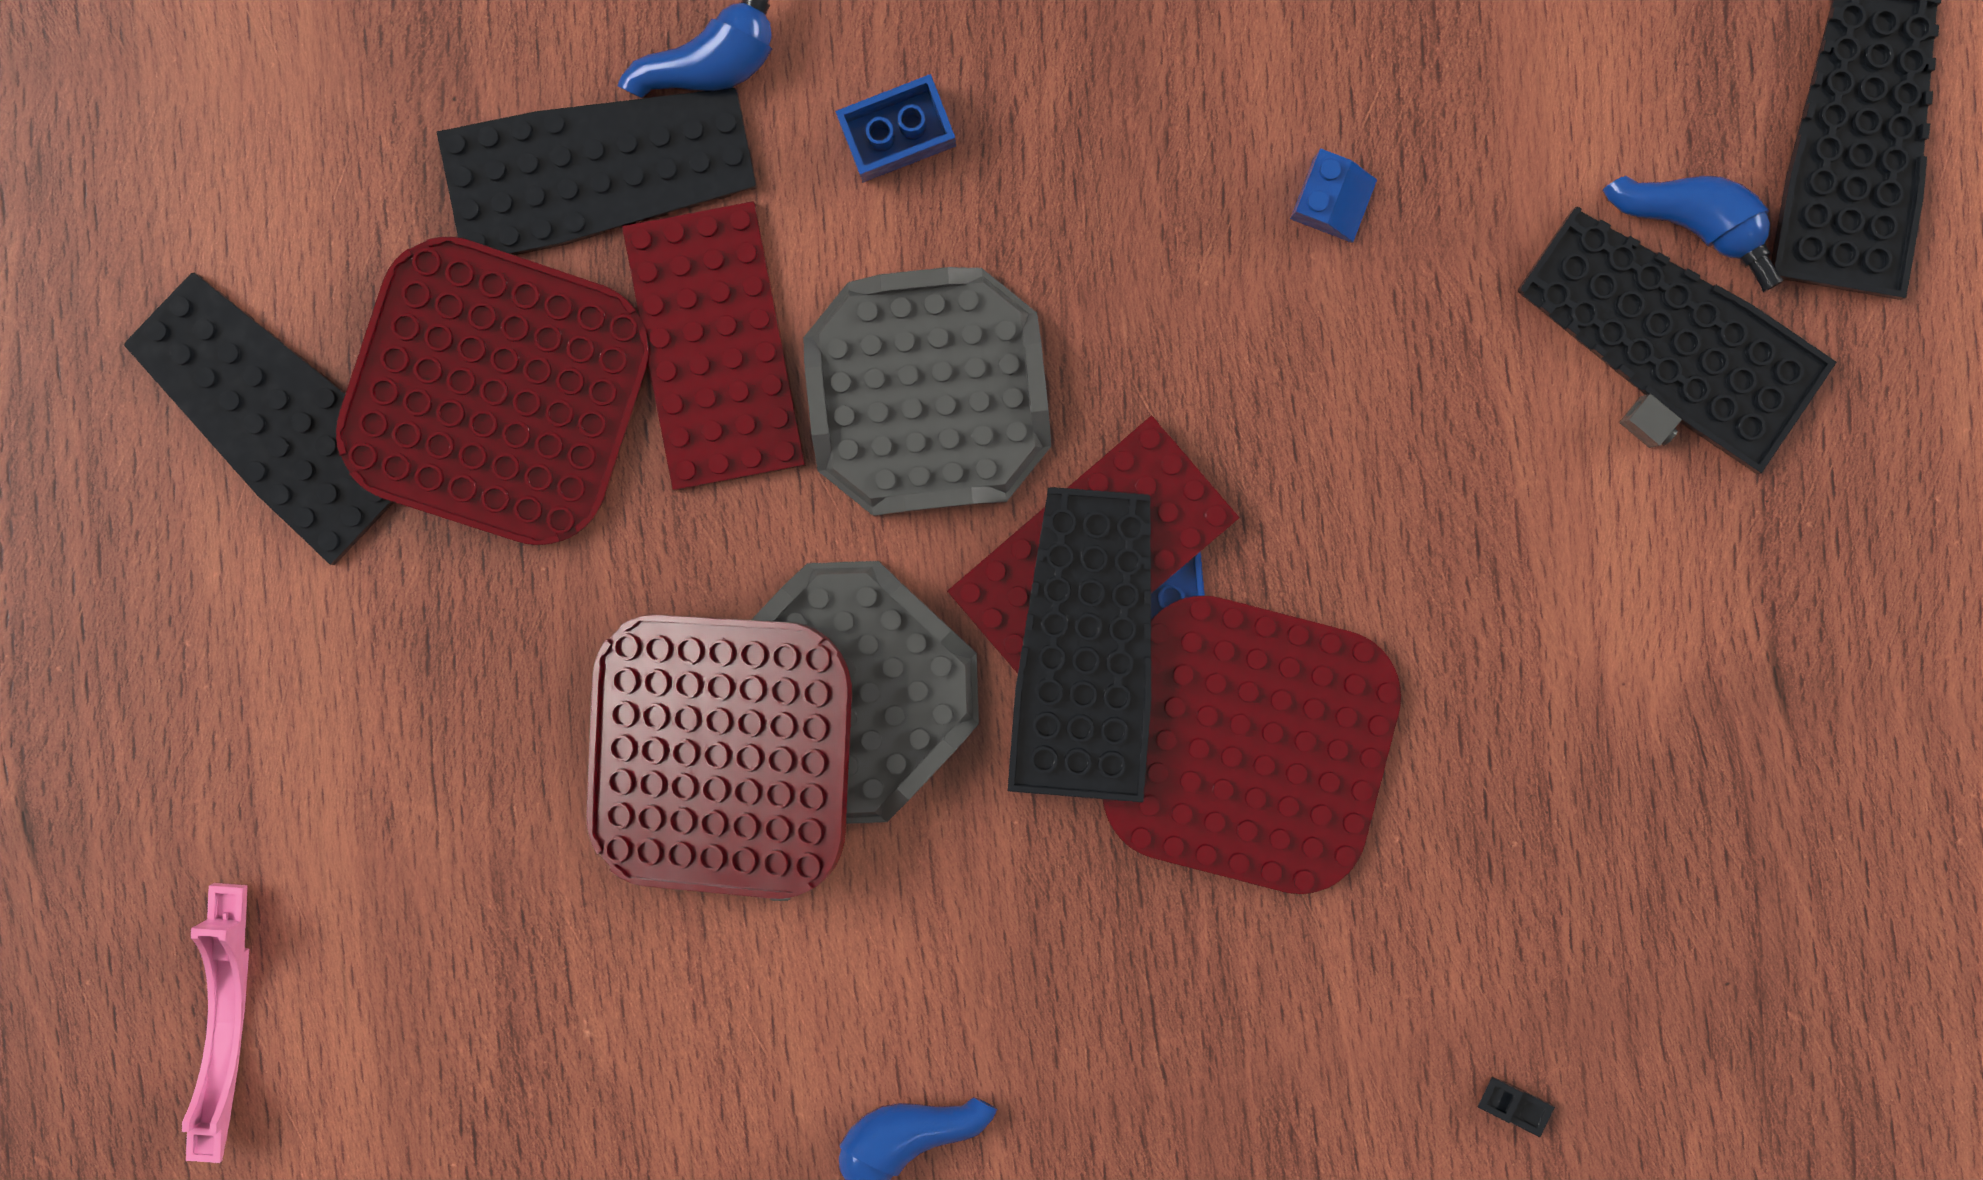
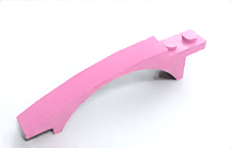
M222 883L209 885L207 920L191 928V939L198 947L205 967L208 989V1019L204 1053L197 1084L182 1121V1132H187L186 1161L220 1163L223 1160L238 1072L245 1013L249 949L245 948L248 885Z

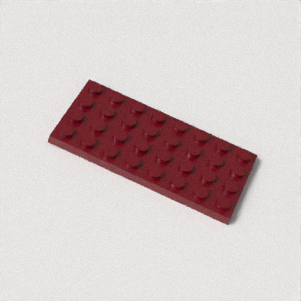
M751 201L622 226L638 313L648 337V365L672 490L676 491L806 466L755 202Z
M1152 415L1067 487L1070 489L1148 494L1151 496V593L1240 518ZM1045 507L947 590L1017 674Z

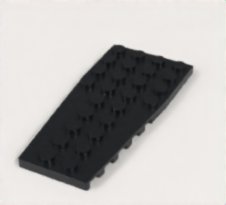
M1832 0L1785 179L1771 262L1784 280L1897 300L1906 298L1924 199L1927 166L1924 146L1925 140L1929 139L1930 133L1927 113L1928 106L1932 104L1933 91L1929 90L1931 72L1935 70L1936 58L1932 57L1934 39L1938 37L1939 25H1936L1937 6L1941 4V0Z
M736 88L534 111L437 131L458 238L467 239L512 255L567 245L604 234L607 230L636 224L638 221L652 217L659 218L668 215L667 213L686 207L687 209L693 208L706 201L717 198L724 199L730 197L731 194L757 188Z
M1575 207L1572 209L1518 288V293L1643 394L1651 393L1682 419L1680 423L1755 474H1761L1837 362L1749 302L1717 284L1711 285L1700 279L1701 275L1688 268L1684 270L1670 262V258L1662 253L1652 252L1640 245V241L1631 236L1626 237L1610 228L1611 225L1601 219L1597 221L1581 212L1582 208Z
M191 273L124 343V346L256 495L330 565H335L394 503L378 497L360 486L349 474L350 472L339 455L336 441V426L346 392L310 366L305 359L284 345L274 334L254 321V318L228 300L223 293L203 280V277L196 273Z
M1057 487L1048 488L1015 688L1007 791L1143 802L1151 712V496L1148 494Z

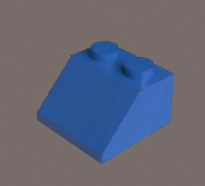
M1320 148L1312 160L1290 219L1353 243L1377 179L1352 160Z

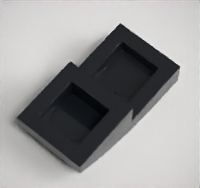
M1493 1076L1478 1104V1108L1507 1123L1511 1122L1538 1137H1541L1555 1108L1554 1105Z

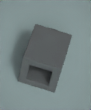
M1650 393L1639 397L1619 423L1647 447L1652 448L1661 444L1663 446L1667 445L1677 434L1678 430L1675 427L1682 419Z

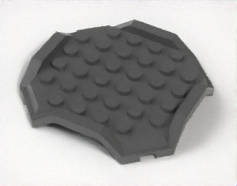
M934 268L879 274L848 282L803 337L804 368L817 470L873 516L973 504L1007 502L1051 448L1049 409L1037 312L982 268Z
M880 561L807 563L752 619L800 623L814 628L834 643L847 664L852 684L846 824L888 822L979 725L977 652L905 587Z

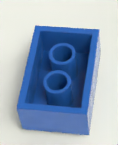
M931 74L835 111L862 183L956 147L954 132Z

